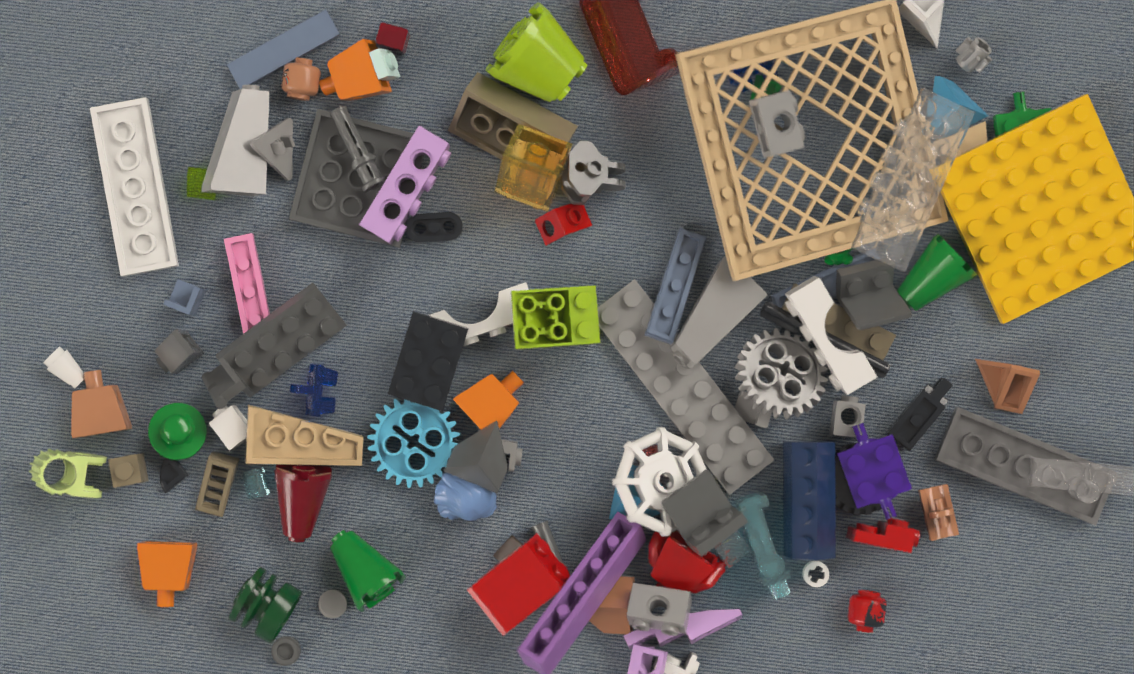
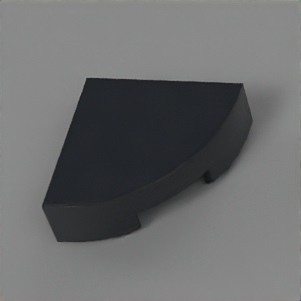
M165 458L160 470V484L163 491L168 493L187 478L189 474L179 461H170Z

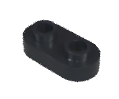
M453 212L415 214L406 223V233L416 243L454 241L460 237L463 231L462 220ZM452 222L454 224L453 231H444V224ZM418 224L425 225L426 230L423 234L416 233L415 228Z

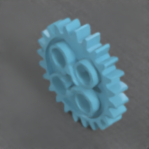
M395 398L393 399L395 408L392 409L390 406L384 405L383 407L387 414L384 416L376 413L375 416L380 423L370 424V427L376 430V434L367 436L368 439L375 441V445L368 447V450L376 451L377 453L371 461L380 460L381 465L377 469L378 472L384 469L388 470L385 479L388 480L393 475L397 476L396 485H399L403 479H406L408 488H411L414 480H417L419 487H423L425 478L433 484L435 483L433 475L436 473L442 478V474H444L442 468L446 467L448 459L452 454V448L459 444L453 442V438L459 436L460 432H452L451 430L457 424V421H447L451 414L450 411L442 414L440 410L405 399L404 404H401ZM413 413L418 417L419 421L415 429H408L404 426L403 419L406 414ZM397 425L410 436L418 434L420 436L418 439L419 443L435 453V457L429 456L418 446H414L411 449L408 446L410 441L393 430V426ZM430 430H437L441 433L442 441L438 446H432L427 442L426 436ZM392 436L398 437L402 443V447L397 453H393L387 448V440ZM414 453H419L424 457L425 464L423 468L415 469L410 465V457Z

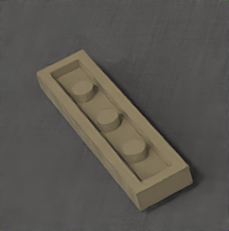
M794 283L791 289L798 286V284ZM786 297L781 308L789 312L788 308L785 305V302L788 301V298ZM835 303L830 307L825 318L826 332L881 360H884L896 337L895 334L880 326L858 330L844 308Z

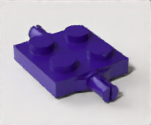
M864 422L859 423L862 435H860L857 425L852 426L858 443L850 449L838 452L837 455L856 507L860 508L871 503H880L885 519H890L887 507H889L892 517L897 516L891 499L900 493L912 490L893 434L878 439L868 438Z

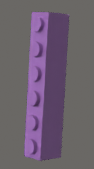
M619 512L615 514L517 651L525 665L540 674H551L645 543L646 537L641 524L636 522L630 523L626 516Z

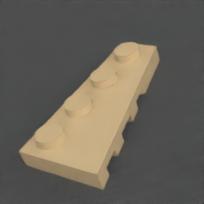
M248 405L246 464L362 466V435Z

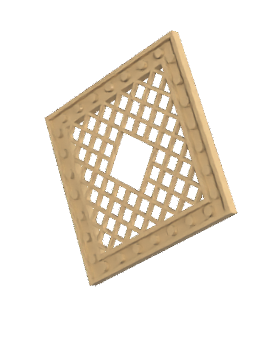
M883 0L675 54L732 281L949 221L943 196L930 170L936 165L896 0ZM872 34L873 40L865 35ZM857 37L851 50L838 43ZM862 40L874 47L868 60L855 53ZM830 45L824 57L811 50ZM835 47L847 54L841 68L828 60ZM803 52L797 64L784 57ZM808 54L821 62L814 75L801 67ZM876 55L878 58L880 68L872 64ZM852 58L864 65L858 78L845 71ZM776 59L770 71L757 64ZM781 61L794 69L787 82L774 75ZM825 65L838 72L831 85L818 78ZM749 66L743 78L730 71ZM754 68L767 76L760 89L747 82ZM868 69L881 76L874 89L862 82ZM798 72L811 79L804 93L791 85ZM722 73L715 85L713 75ZM842 75L854 82L847 96L835 89ZM726 76L739 83L733 96L719 89ZM772 79L784 86L781 92L790 90L801 97L797 103L798 112L806 100L851 128L824 177L785 153L779 154V156L787 160L781 174L768 167L774 156L767 157L764 163L751 157L759 143L758 135L744 128L749 117L752 115L751 108L737 100L744 86L755 92L756 96L754 99L768 96L764 91ZM815 82L828 90L821 103L808 96ZM883 83L887 97L879 92ZM859 86L871 93L864 106L852 99ZM832 93L844 100L838 113L825 106ZM718 94L729 100L723 113ZM875 97L888 104L881 117L869 110ZM734 104L746 111L739 125L727 118ZM849 104L861 111L854 124L842 117ZM889 112H891L893 124L885 120ZM866 114L878 121L871 134L859 128ZM725 123L737 129L730 141ZM774 123L777 130L781 131L783 129L781 126ZM882 125L894 131L888 145L875 138ZM856 132L868 139L861 152L849 145ZM740 133L753 139L747 153L734 146ZM896 140L898 141L900 153L892 148ZM872 143L885 149L878 162L866 156ZM845 150L858 156L851 170L839 163ZM732 151L743 157L738 169H736ZM889 152L901 159L894 173L882 166ZM862 160L875 167L868 180L856 173ZM748 161L761 168L754 181L741 175ZM792 164L805 171L798 184L785 177ZM836 167L848 174L841 187L829 181ZM903 167L907 181L899 176ZM879 170L891 177L885 190L873 184ZM765 171L777 178L770 192L758 185ZM809 174L821 181L814 195L802 188ZM852 178L865 184L858 198L846 191ZM739 179L750 185L745 197H743ZM896 180L908 187L901 201L889 194ZM782 182L794 188L788 202L775 195ZM826 185L838 191L831 205L819 198ZM869 188L881 194L874 208L862 201ZM755 189L768 196L760 210L748 203ZM799 192L811 199L805 212L792 206ZM843 195L855 202L848 215L836 209ZM911 195L912 201L907 202L909 196ZM886 198L897 204L880 209ZM772 199L784 206L777 220L765 213ZM816 202L828 209L821 223L809 216ZM859 206L870 211V213L853 217ZM746 207L757 213L752 225H750ZM789 210L801 216L795 230L782 223ZM833 213L845 219L827 224ZM762 217L775 224L767 238L755 231ZM806 220L817 226L816 228L800 232ZM779 227L791 234L773 239ZM753 236L757 237L763 242L755 244Z

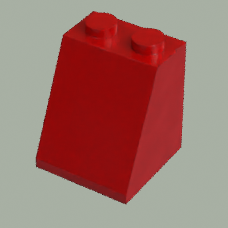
M536 533L491 567L467 591L504 636L560 592L571 575L567 567L553 554L549 544Z

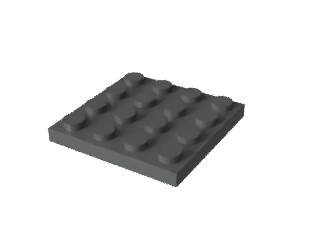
M317 109L289 220L401 248L403 236L399 242L394 240L391 245L359 225L382 186L369 192L363 191V182L358 172L354 171L351 167L353 159L333 118L330 116V112ZM352 118L368 153L375 155V164L381 176L387 179L414 133ZM424 155L416 158L415 167L421 170ZM405 180L400 185V191L403 194H410L415 189V182L412 180ZM396 204L389 205L385 210V215L388 219H395L400 214V207Z

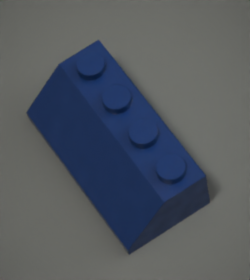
M783 441V556L803 560L836 558L835 442Z

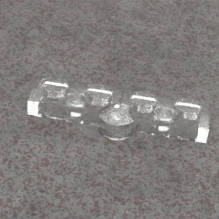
M1031 457L1029 486L1075 490L1077 499L1084 503L1097 501L1100 493L1134 496V467Z

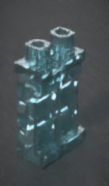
M758 491L734 499L737 510L742 512L748 521L743 526L754 563L760 571L756 573L758 581L763 587L768 588L769 595L772 596L773 600L791 595L786 580L792 578L790 571L785 567L783 558L775 551L762 508L770 506L767 494Z

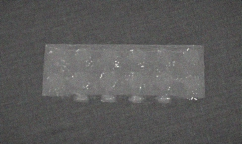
M925 88L920 89L910 114L905 116L904 120L900 118L894 127L893 134L896 135L893 146L888 145L882 154L881 161L885 162L881 173L877 171L871 179L870 188L873 191L870 198H865L859 206L858 214L862 215L859 220L861 225L851 249L901 272L906 271L974 117V111Z

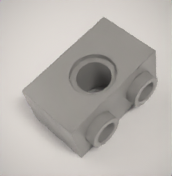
M790 90L749 101L763 157H772L804 148L805 131L803 126L798 124L796 116L798 104L796 98L791 95ZM778 115L784 120V127L781 131L777 130L774 125V120Z
M633 583L626 615L628 623L634 629L640 631H649L651 628L661 630L662 633L671 636H677L678 633L686 634L692 605L691 593L689 591ZM656 607L666 608V612L660 616L652 614L653 609Z

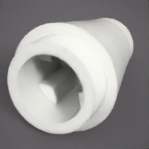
M60 346L43 362L48 367L47 371L73 388H76L85 379L82 369L69 351H64Z

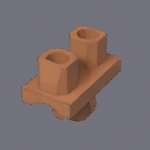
M948 484L918 490L929 540L934 541L959 535Z

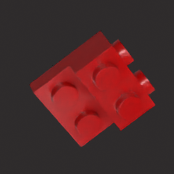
M890 517L886 522L878 521L877 527L858 522L856 528L848 526L846 538L855 542L912 553V548L918 545L920 530L908 527L909 522Z

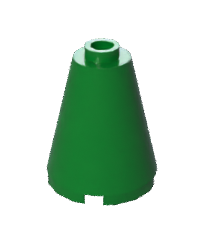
M938 233L927 245L897 289V292L909 309L913 308L915 311H918L972 280L977 273L971 269L970 265Z
M343 530L332 538L333 544L330 550L355 606L360 612L364 611V605L370 609L395 591L392 585L397 580L400 584L405 580L406 576L402 570L354 531L346 532Z

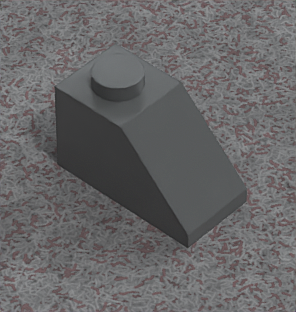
M175 329L155 350V353L159 356L156 359L159 366L166 373L170 371L172 374H178L204 354L188 331Z

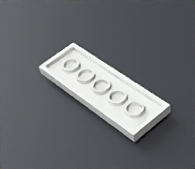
M139 98L90 108L120 275L124 277L179 266L148 98Z

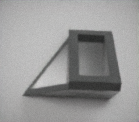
M493 422L457 444L444 471L498 494L508 470L498 422Z

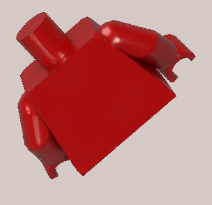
M677 529L671 532L670 536L664 537L659 532L654 531L649 542L648 562L653 567L650 574L651 577L658 581L655 586L697 594L711 589L725 573V567L736 563L737 555H734L729 562H726L724 555L728 552L729 548H724L719 551L718 557L710 551L701 557L689 548Z

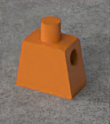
M362 39L327 62L331 76L319 81L324 95L327 96L337 92L340 100L353 101L392 92L389 81L378 80L369 54V52L378 49L374 40Z
M513 370L502 381H499L493 374H490L456 396L453 400L481 430L495 421L498 422L500 429L519 405L518 400L512 394L524 382Z
M157 541L137 543L143 589L157 590V607H174L175 591H184L189 588L197 543Z

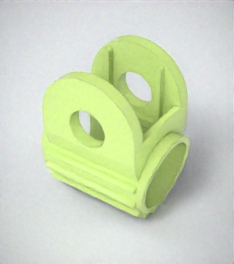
M48 449L45 452L40 451L41 454L34 456L35 460L33 463H30L32 465L31 470H29L32 473L31 480L36 482L37 487L52 495L57 493L61 496L62 493H67L78 497H102V491L93 488L94 486L85 485L87 465L103 466V463L107 461L106 456ZM61 458L65 464L63 477L57 483L47 485L43 477L46 465L54 459Z

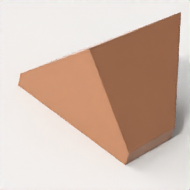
M975 359L993 400L994 408L1022 414L1038 380L1040 370Z
M620 576L589 621L603 633L628 634L633 632V627L629 625L626 615L635 577Z

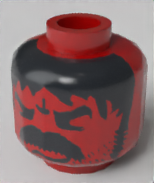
M858 589V594H853L850 597L847 619L850 623L856 625L857 631L873 633L874 628L882 627L885 623L887 601L881 597L880 592Z

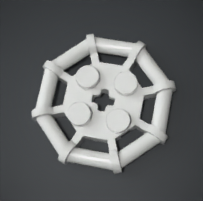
M658 427L656 431L633 442L628 441L624 445L625 451L616 477L612 479V485L616 486L627 512L626 519L630 523L636 522L659 532L663 537L670 536L671 532L677 530L661 502L694 478L687 463L689 459L696 475L706 469L698 450L699 445L695 441L690 442L666 431L664 427ZM656 443L658 444V452L648 457L641 451ZM668 444L682 450L683 454L681 456L671 454L672 452L668 451ZM635 457L640 464L634 472L635 478H628ZM661 474L663 477L669 478L666 490L659 484ZM628 485H635L641 499L638 506L635 504ZM647 508L661 512V520L646 515L643 512Z

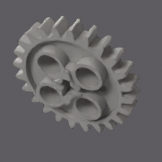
M774 328L771 336L767 330H763L760 337L755 334L750 340L751 342L747 341L743 346L744 350H741L737 356L741 361H738L735 365V368L740 370L735 379L743 381L738 390H747L748 392L744 400L753 398L755 402L752 408L755 409L760 405L763 406V415L772 410L774 419H777L781 412H783L786 420L791 417L792 412L797 418L801 416L803 410L808 413L813 408L812 405L816 406L821 400L819 396H822L826 391L822 386L828 382V379L822 376L828 368L819 366L820 363L814 355V351L818 349L816 347L810 349L808 347L809 342L807 340L801 342L799 340L800 336L796 334L794 337H790L788 330H785L782 335H780L777 328ZM768 352L775 353L778 359H773ZM795 364H799L800 366H802L804 372L799 371L795 367ZM759 375L764 376L768 383H763L759 379ZM785 388H790L795 396L789 395Z

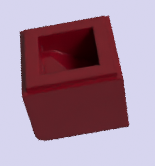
M382 22L379 26L376 43L398 49L405 55L410 34L406 28Z

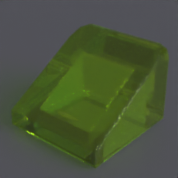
M188 167L187 197L216 201V193L201 192L207 169Z

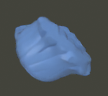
M446 472L442 474V479L436 485L434 503L437 504V510L443 518L448 517L450 520L461 518L473 521L489 517L494 513L497 508L496 493Z

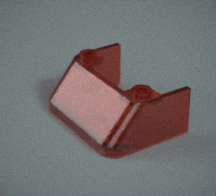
M579 0L580 8L613 87L619 94L628 95L680 73L675 55L678 52L673 48L659 51L639 0Z

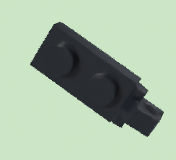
M942 377L933 387L927 384L924 389L920 390L886 433L888 435L893 434L894 440L907 451H910L946 408L945 404L948 400L944 395L953 385Z

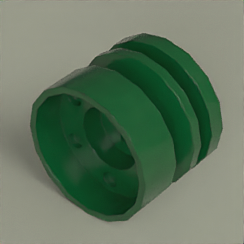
M259 567L239 590L233 601V608L228 619L235 623L244 612L246 615L241 623V627L245 629L254 619L257 620L258 624L254 635L272 644L295 609L303 591L288 582L278 591H275L273 587L277 576L272 574L264 584L262 581L267 570Z

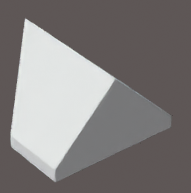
M905 0L898 8L899 13L931 44L938 48L944 0Z

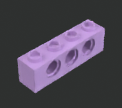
M418 126L359 225L391 245L394 240L399 242L407 229L404 223L408 216L414 217L422 204L419 198L423 191L429 192L434 185L437 177L433 175L439 166L443 168L452 154L448 151L450 148L449 143ZM426 155L430 158V165L423 170L417 169L415 167L416 158ZM405 180L415 182V189L410 194H403L400 191V185ZM391 204H396L400 207V214L395 219H388L385 215L386 208Z

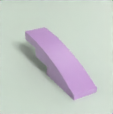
M740 609L708 610L690 613L686 635L690 643L693 644L742 619V613ZM650 628L649 631L635 630L624 635V639L629 649L633 648V644H642L656 637L660 647L685 634L678 633L677 636H671L662 633L661 630Z

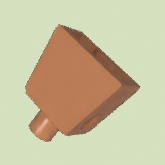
M101 370L84 372L86 389L72 392V438L132 429V424L118 385L104 386Z

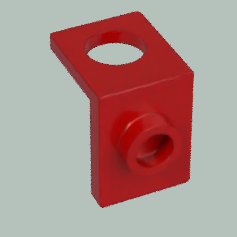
M572 203L555 208L535 219V223L546 246L566 235L592 226L584 205ZM547 220L553 224V236L546 231L545 223Z

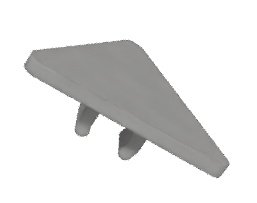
M286 118L251 141V147L287 181L292 179L293 147H295L293 141V120Z

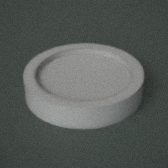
M327 590L319 598V610L327 618H338L346 611L347 598L339 590Z

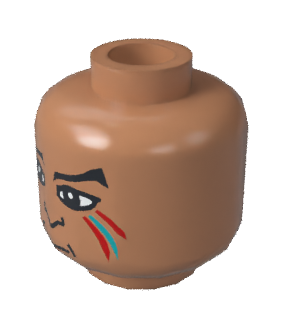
M296 57L295 63L290 62L284 66L281 88L287 92L288 98L309 101L310 97L317 95L321 71L319 68L312 66L313 60Z

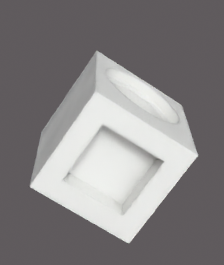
M236 405L229 408L226 406L212 414L214 419L209 424L229 451L236 449L246 441L247 419Z

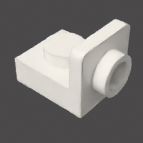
M690 651L684 666L680 665V659L668 654L664 674H696L700 662L696 661L697 654ZM658 656L653 664L654 669H656Z

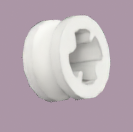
M813 560L805 564L802 576L810 586L821 587L829 579V570L822 562ZM816 566H820L821 569L819 571L823 572V577L817 578L815 582L811 581L812 576L808 575L809 570H815Z

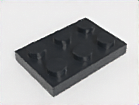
M413 311L388 395L443 411L469 328Z

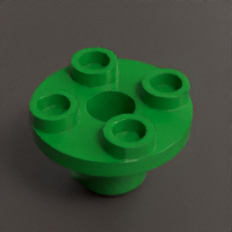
M172 403L163 406L153 415L149 423L148 435L152 447L159 455L170 461L188 459L200 451L206 440L207 429L203 416L194 407L184 403Z

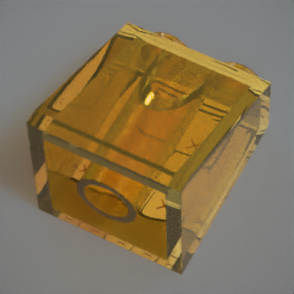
M518 124L502 157L494 192L506 198L530 205L535 209L548 212L557 192L572 143Z

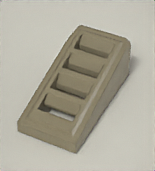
M215 451L211 452L207 460L195 510L219 517L224 516L239 464V458ZM214 465H217V466H220V467H224V468H228L229 471H228V470H225V469L218 468V467H214ZM216 475L227 479L226 482L217 479L211 478V476ZM208 486L222 489L223 493L208 490ZM205 497L220 500V505L204 501Z

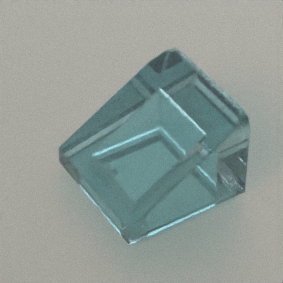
M261 467L243 472V479L250 500L269 495L270 492L264 468L262 469Z

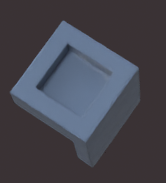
M177 279L170 299H165L163 305L185 314L196 316L206 290Z

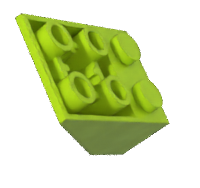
M596 285L511 291L515 349L600 343Z

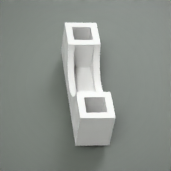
M813 276L785 293L788 301L785 302L786 307L793 317L798 315L803 325L799 328L808 342L811 340L814 342L818 349L814 351V354L821 366L827 365L832 374L828 378L836 391L841 389L842 392L848 395L877 378L863 352L858 349H837L828 340L825 332V318L834 302L819 277Z
M525 282L499 291L495 310L487 319L479 323H460L454 320L445 310L429 316L468 327L463 347L479 342L478 336L489 333L490 337L506 333L505 327L513 325L511 291L529 289Z

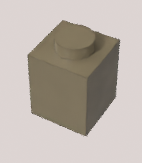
M144 453L108 459L113 488L149 481Z

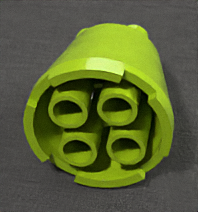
M538 2L529 9L528 12L531 16L522 18L520 22L517 21L493 53L496 61L493 65L490 63L487 65L486 72L495 79L547 102L555 101L556 99L561 101L571 89L568 84L574 76L579 78L587 68V64L584 62V56L550 11Z

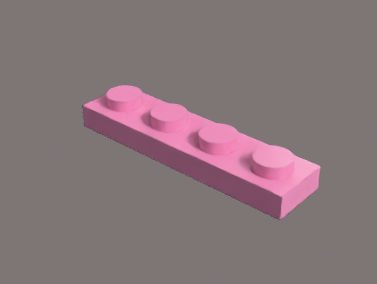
M252 233L224 239L243 334L270 314L254 234Z

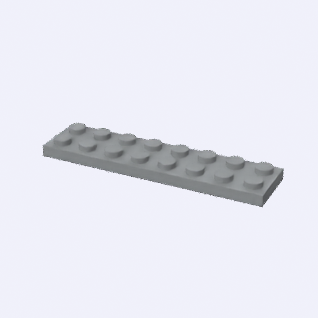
M634 279L598 307L599 327L685 439L690 442L695 441L699 445L698 450L703 462L728 495H730L772 463L774 459L699 362L691 369L687 365L683 367L673 357L674 352L670 349L672 344L670 345L644 336L654 303Z

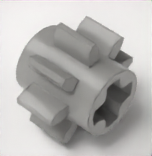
M967 37L956 49V52L959 54L956 57V61L967 72L971 73L976 69L980 73L992 61V58L988 56L992 52L991 47L979 37H976L973 41Z

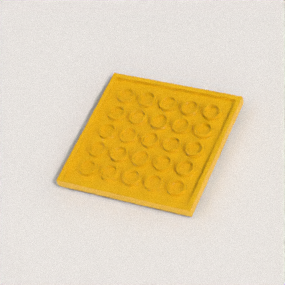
M1083 94L930 169L1001 324H1005L1134 261V197L1088 94Z

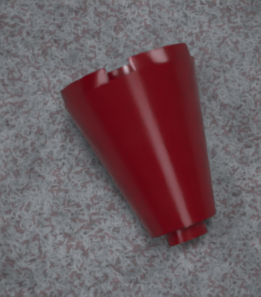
M276 464L274 472L283 534L288 537L289 541L305 542L306 538L312 536L332 479V469L327 465Z

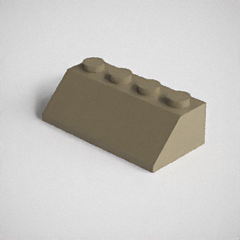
M477 72L464 90L448 131L511 165L518 136L526 140L536 141L565 154L578 126Z

